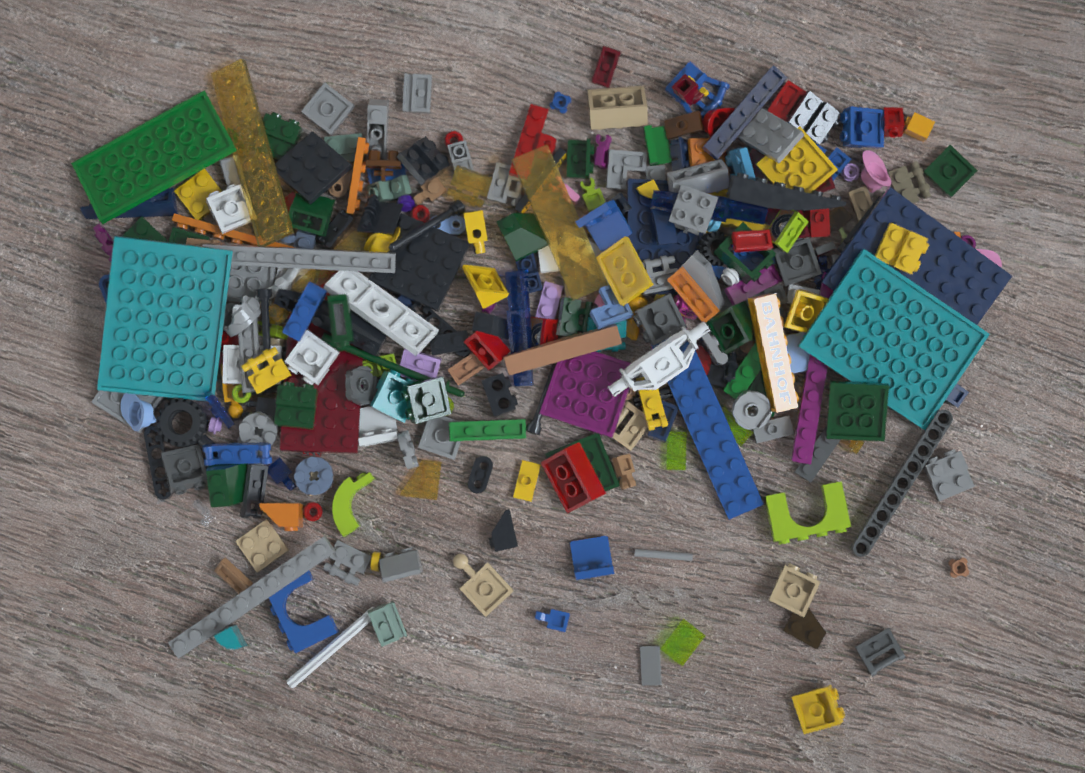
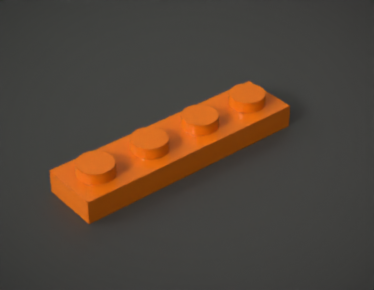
M358 137L346 212L349 214H355V211L360 209L361 200L358 199V192H362L364 183L360 179L361 173H365L366 162H363L364 154H368L369 143H366L367 139Z

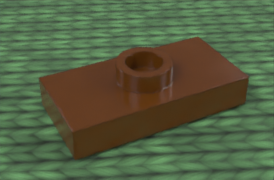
M700 111L664 121L667 139L669 140L704 130Z

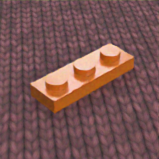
M683 266L667 279L701 321L706 323L720 311Z

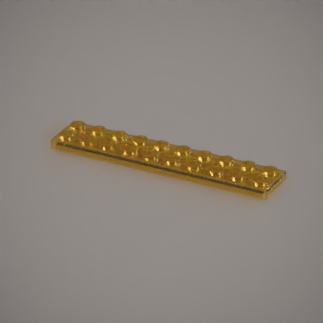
M241 58L211 73V78L225 128L237 149L232 154L258 247L267 246L294 234L246 60Z

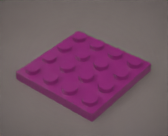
M591 352L557 362L539 414L613 439L630 388H626L614 397L608 386L622 378L620 369L625 370L631 363L598 352Z

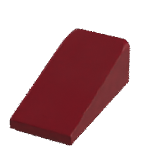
M603 45L591 81L592 83L610 87L621 55L620 50Z

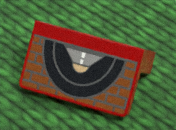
M530 317L527 349L557 340L558 320Z

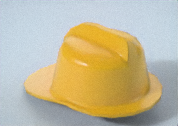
M400 227L395 229L394 235L372 234L366 241L364 250L368 252H388L389 245L396 241L400 234Z

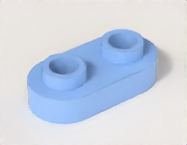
M451 216L442 221L438 229L451 235H461L466 230L465 220L461 216ZM459 222L460 226L458 228H454L453 223Z

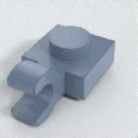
M299 229L297 233L285 230L284 234L282 233L281 241L284 243H294L295 248L314 249L317 234Z

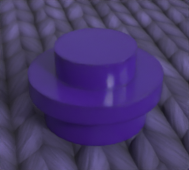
M409 195L400 196L396 202L403 204L401 210L403 212L411 211L415 207V201Z

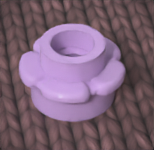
M848 163L841 171V175L844 176L846 181L857 180L860 176V169L856 164Z
M219 416L211 417L208 431L213 432L214 435L217 431H221L223 421L219 420Z

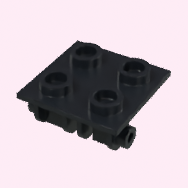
M370 195L367 198L357 232L394 235L403 204L379 202L377 195Z

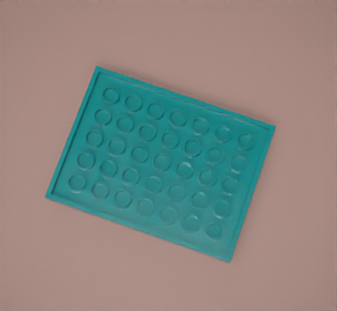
M114 236L97 390L214 402L232 250Z
M862 249L798 344V347L851 382L888 383V406L923 430H926L990 334L865 249Z

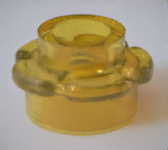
M852 440L848 445L851 448L850 453L853 452L857 455L865 442L863 440Z

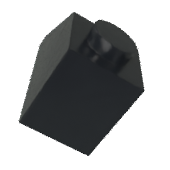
M476 312L472 332L479 331L498 336L501 339L510 340L514 321Z
M510 509L505 510L491 532L492 537L489 538L491 549L495 548V552L518 547Z

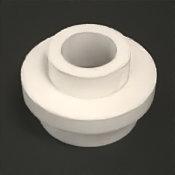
M725 268L721 277L727 285L733 286L739 282V274L735 269Z

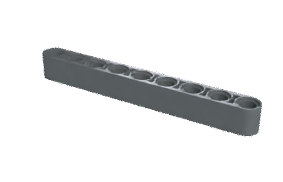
M938 411L926 430H923L852 542L850 550L854 556L864 557L870 553L951 425L953 416L950 411ZM940 414L946 416L947 421L945 424L939 422L938 417ZM930 430L936 432L937 437L935 440H931L928 437ZM919 446L926 448L925 456L918 454ZM909 462H913L916 465V470L913 473L907 468ZM899 478L904 479L906 482V486L903 489L897 485ZM889 494L894 495L896 498L893 505L887 502ZM880 510L885 513L883 521H879L876 516ZM870 526L875 529V535L871 538L866 534V530ZM858 543H862L865 546L862 554L856 551Z

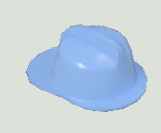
M125 393L121 399V413L134 431H139L141 428L148 427L151 423L156 422L157 419L153 414V407L150 403L140 400L135 394Z

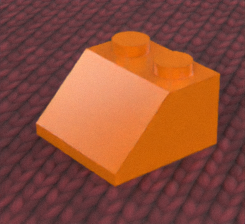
M260 503V508L279 527H284V531H298V527H303V504Z

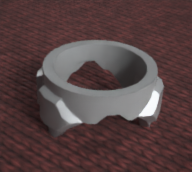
M244 295L241 298V305L230 302L226 304L223 330L230 337L240 333L261 314V307L257 299ZM230 311H232V318L228 314Z

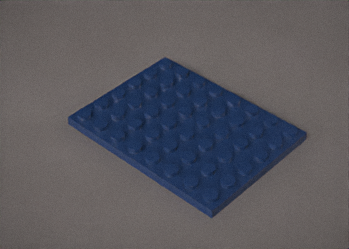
M888 187L821 282L835 291L862 249L875 256L890 222L928 238L926 243H929V247L925 254L921 253L919 261H921L917 272L913 271L912 274H909L891 265L889 266L978 325L1012 278V275L893 188Z

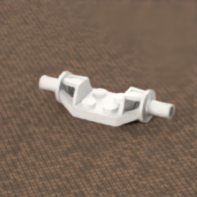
M702 321V323L690 331L682 326L680 332L670 336L663 343L638 360H635L625 370L621 368L622 378L608 386L612 395L615 397L628 387L632 388L634 392L637 390L658 389L687 369L695 349H698L696 340L710 332L706 323ZM688 341L690 344L682 354L679 347ZM640 374H642L643 377L646 379L637 382H633L632 380Z

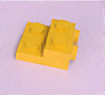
M889 222L875 257L888 265L912 274L913 271L917 272L920 267L921 261H919L921 253L925 254L929 247V243H926L928 238Z
M831 684L792 696L804 734L840 725L844 722L845 712L837 703V699H839L838 691L836 688H832Z

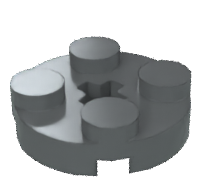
M354 367L346 372V398L349 401L352 400L357 405L370 404L378 390L376 388L378 380L376 376L373 377L372 370L369 367Z

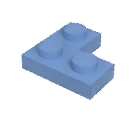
M610 285L599 288L598 292L605 305L590 311V315L598 330L632 318L633 312L629 304L627 303L625 306L620 305Z

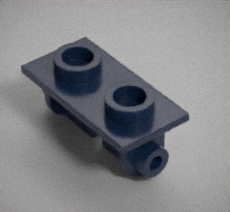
M682 137L671 140V158L678 157V160L671 161L672 171L690 167L688 143Z

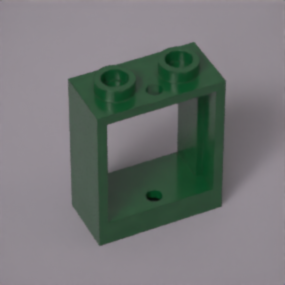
M742 222L733 232L752 230ZM731 235L713 252L728 268L735 269L739 274V278L746 285L751 280L755 282L762 275L760 270L763 267L767 270L774 262L772 258L776 255L772 249L758 251L765 259L751 272L728 250L733 244Z

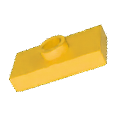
M522 460L513 498L532 502L540 464Z

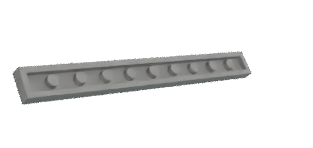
M202 244L203 247L232 250L231 265L395 273L396 253Z
M326 536L322 537L172 639L168 644L178 659L183 657L336 553Z

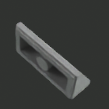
M640 646L642 685H662L660 646Z

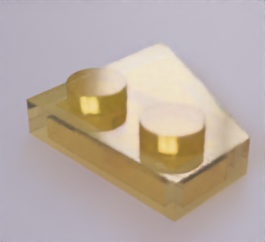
M422 460L401 491L400 496L437 500L442 462Z

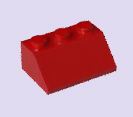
M580 442L563 449L541 462L567 514L606 494Z

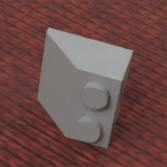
M413 547L401 550L402 554L394 555V552L384 554L383 559L379 560L383 582L423 573L418 550L413 551Z

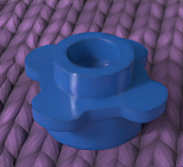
M556 92L553 102H550V108L559 110L561 114L566 113L567 106L572 101L571 97L565 96L561 92Z

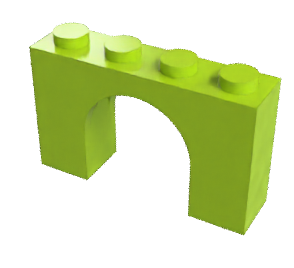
M842 481L821 485L825 506L824 515L816 525L811 527L800 526L793 521L789 514L785 492L764 496L773 542L778 541V544L781 545L790 543L789 539L797 538V541L809 539L808 535L816 534V537L827 536L828 531L835 530V534L847 532L846 528L851 527Z

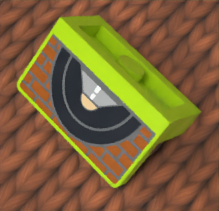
M781 209L767 229L770 230L772 243L783 252L788 253L809 221L795 210Z

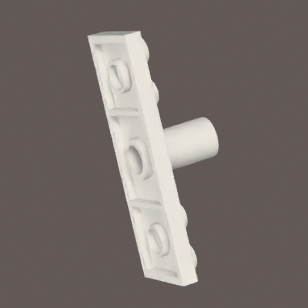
M339 270L324 285L323 289L327 290L331 295L348 294L351 310L415 356L425 348L439 331V329L358 271Z

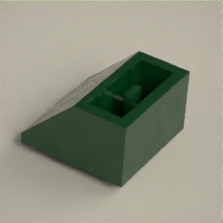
M296 194L285 226L326 237L335 200L320 196L310 205L300 195Z

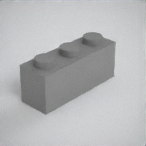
M722 159L667 173L668 190L674 202H676L681 185L705 193L718 192L729 187L728 168Z

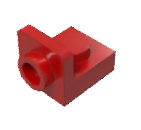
M884 107V137H902L904 130L903 107Z

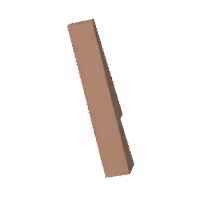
M612 324L599 330L594 329L578 335L573 334L503 356L508 375H513L620 345L622 342L617 325Z

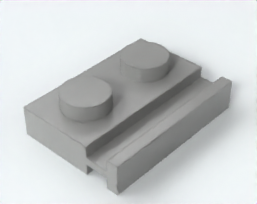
M404 73L403 112L430 114L432 75Z

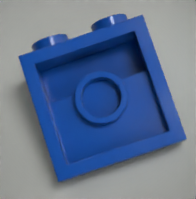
M852 106L843 109V112L840 114V122L843 123L840 141L843 142V147L884 148V110Z

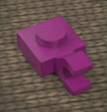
M597 134L596 143L599 146H597L594 154V162L599 168L607 169L608 150L612 138L610 135H606L605 141L602 142V136Z

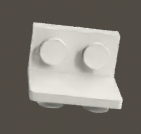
M371 406L360 409L359 446L365 447L398 441L396 419Z

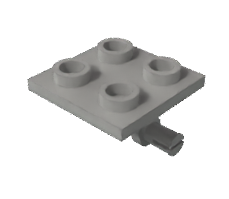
M681 185L669 222L674 223L676 228L684 230V233L690 232L699 235L700 232L706 234L718 197Z

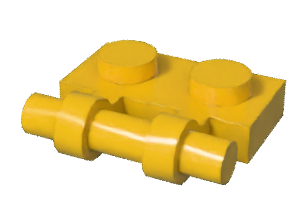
M276 347L269 350L265 349L261 355L255 358L251 357L246 363L241 365L244 372L252 369L254 374L249 376L248 380L257 394L291 376L282 358L276 362L273 360L272 357L278 354ZM267 360L269 366L259 371L257 365Z

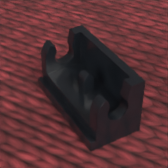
M341 209L329 223L326 237L319 235L317 240L330 250H333L356 221Z

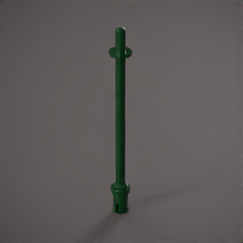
M325 332L321 340L338 352L346 351L418 381L432 379L429 376L379 356H374L354 346L338 347V343L334 344L332 342V335ZM450 380L446 381L445 387L448 393L458 397L465 395L463 390L449 385Z

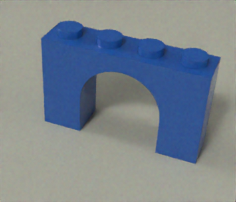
M310 570L269 597L272 604L269 606L274 616L277 615L280 621L278 623L279 629L282 634L286 633L289 639L286 643L290 651L294 650L295 653L339 632L331 615L310 625H300L292 621L287 613L286 602L289 595L295 589L314 580Z

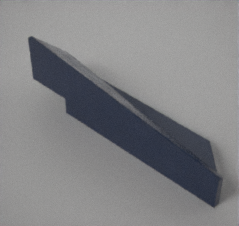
M168 188L116 218L173 216L174 213L178 214L174 189ZM91 203L80 208L85 219H98Z

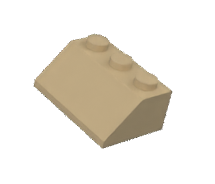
M644 86L588 90L591 130L620 129L623 127L648 125Z

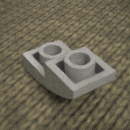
M466 140L447 145L458 184L476 179Z

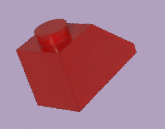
M476 331L464 341L488 370L497 365L503 359V356L510 352L509 348L498 336Z

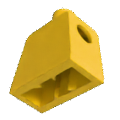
M483 210L464 213L468 243H473L474 254L485 253L484 241H488ZM475 229L480 230L481 236L478 238L474 237L473 230Z

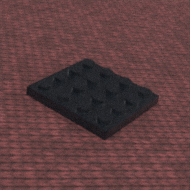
M401 213L396 228L400 227V234L397 240L423 225L424 222ZM432 227L398 249L388 251L389 253H396L395 273L372 272L368 280L386 290L439 312L471 244L468 241Z

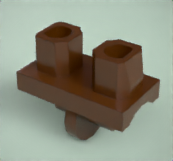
M370 150L369 160H366L367 169H381L374 170V176H381V181L385 182L386 176H393V171L386 169H402V163L397 158L399 155L398 151H388V160H381V151Z

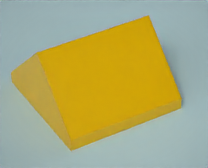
M463 264L462 269L483 309L508 297L509 293L495 268Z

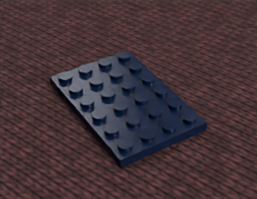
M628 179L627 201L632 209L627 212V223L633 232L628 237L641 262L645 259H659L660 256L664 255L667 257L674 256L675 263L669 264V268L679 269L696 251H700L696 247L700 245L698 241L702 239L703 233L699 232V235L690 232L684 233V230L675 227L678 243L657 245L651 208L670 206L671 210H673L675 202L668 190V180H654L662 197L651 199L640 195L636 190L637 187L651 180ZM661 266L652 268L653 273L663 271ZM675 289L652 294L667 295L670 293L671 295H677L678 293Z

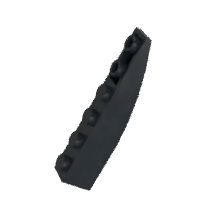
M737 173V176L731 175L726 195L728 199L783 210H817L846 206V202L841 201V196L830 194V198L823 197V192L812 190L811 193L804 192L805 188L793 186V189L785 188V183L776 181L772 185L767 183L768 179L756 177V180L748 179L749 175Z
M279 288L274 304L293 312L302 293ZM323 300L315 312L311 323L332 334L328 301ZM335 304L337 334L346 335L343 306ZM350 310L354 341L349 343L377 356L388 336L360 315Z

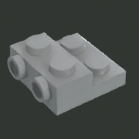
M950 450L944 453L945 457L939 460L937 456L929 459L927 465L923 467L938 502L975 487L961 451Z

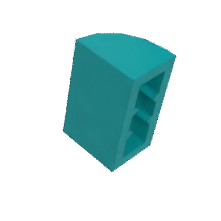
M237 625L231 626L214 636L216 641L227 649H238L248 646Z

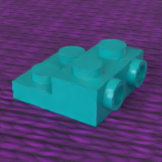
M391 369L389 372L384 371L376 386L378 390L370 406L405 423L407 419L405 409L408 408L406 401L402 400L401 391L403 390V385L415 381L409 378L404 380L400 378V373Z

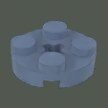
M309 457L298 464L294 479L298 488L305 494L319 495L325 493L333 483V470L326 460L319 457ZM311 471L319 473L317 481L309 479Z

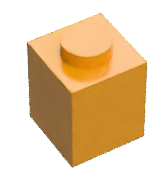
M914 112L911 117L907 116L904 122V127L906 128L903 133L921 142H925L935 121Z

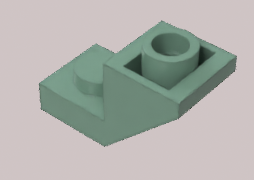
M401 175L385 182L377 181L366 186L368 196L372 194L377 195L379 202L396 200L400 196L411 194L408 175Z

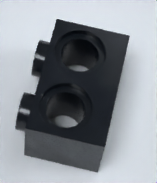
M501 373L481 380L495 418L516 411L515 406L518 405L515 394L511 395L509 391L512 385L508 376L504 377V374ZM495 381H501L503 388L495 391L492 388V384ZM507 399L510 404L508 408L502 409L498 406L499 401Z

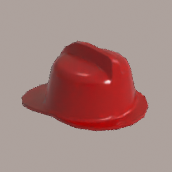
M720 108L708 111L702 120L704 131L712 137L735 108Z

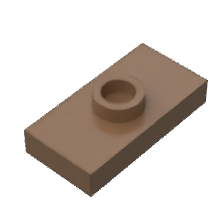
M226 557L221 560L214 570L238 594L253 585V582Z

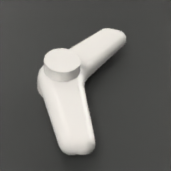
M288 268L283 277L276 279L274 285L267 288L272 289V297L270 298L276 296L279 288L291 290L292 283L300 268ZM256 295V296H255V299H257V301H258L259 303H261V302L259 301V298H257V295Z

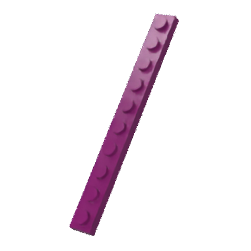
M826 272L822 274V279L827 274ZM821 282L819 295L829 299L834 291ZM812 355L809 356L791 457L792 462L811 465L828 367Z

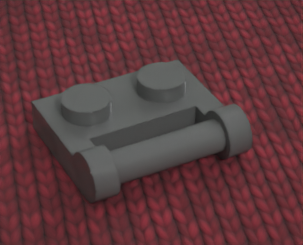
M889 628L882 630L855 646L871 677H874L878 671L897 660L901 661L906 658ZM892 648L894 649V654L872 665L871 660Z

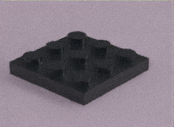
M313 131L271 167L273 173L310 205L352 169L351 164Z

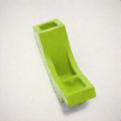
M366 472L361 473L356 477V482L351 477H348L336 491L332 512L334 522L343 537L348 536L361 527L353 515L351 504L355 494L375 480L371 472L368 474Z

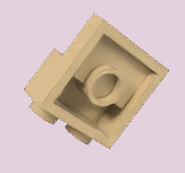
M784 565L768 600L805 617L820 582L816 580L817 576L809 572L806 575L799 572L800 568L795 565Z

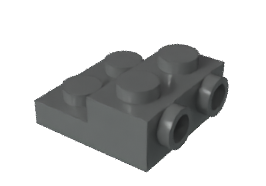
M797 238L788 253L783 252L776 246L773 249L776 253L774 256L776 266L780 272L784 287L822 274L810 238Z
M670 293L634 311L633 319L637 326L641 325L644 331L642 337L646 344L656 345L680 332L682 326L687 328Z
M199 444L161 453L170 493L175 492L176 495L186 493L187 489L202 490L206 487L205 485H208L206 467Z

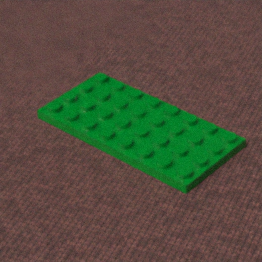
M204 90L71 164L99 221L103 225L236 152L237 149Z

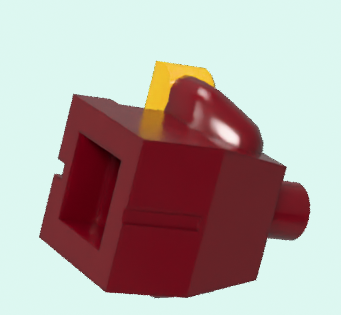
M686 74L672 86L674 93L690 106L697 103L703 96L706 97L709 94L708 90L704 87H701L700 91H698V84L691 76Z

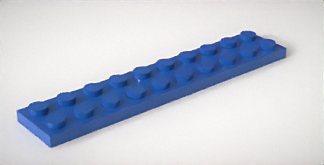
M665 340L659 342L656 345H651L652 348L654 349L655 347L663 343ZM688 341L679 347L682 354L690 344ZM695 350L689 367L669 380L668 384L725 513L730 520L762 506L764 503Z

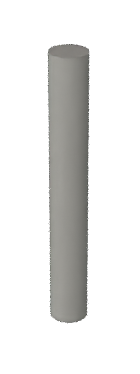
M635 549L634 557L692 561L693 553Z

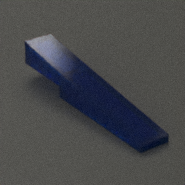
M653 190L650 209L672 212L679 192ZM716 196L718 200L711 220L726 222L727 218L765 224L767 207Z
M528 269L505 272L506 287L509 293V310L506 313L511 354L532 348ZM533 369L513 374L514 387L533 386Z

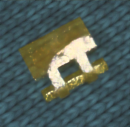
M457 165L450 185L456 186L457 189L449 188L446 195L453 197V200L467 202L473 207L475 205L483 207L485 200L479 199L478 196H487L493 178ZM462 190L473 192V195L470 196L462 193Z

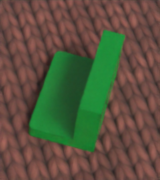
M652 125L644 126L643 132L649 166L670 164L672 158L665 126L652 128Z

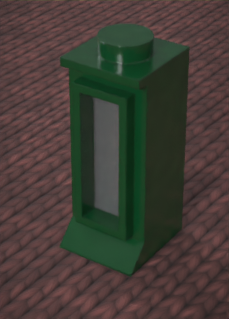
M349 295L327 296L332 342L334 344L338 343V347L349 346V342L354 341Z

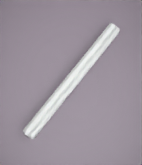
M366 611L287 679V684L291 688L296 687L369 624L371 620L368 612Z

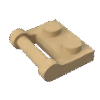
M625 401L617 427L629 411L634 413V415L619 435L614 433L613 439L631 451L648 427L644 413L628 401Z

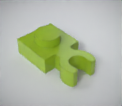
M590 178V186H585L583 181L580 182L581 189L586 192L582 194L589 213L606 203L601 189H595L593 178Z

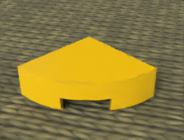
M654 179L636 188L640 195L647 198L658 199L662 197Z

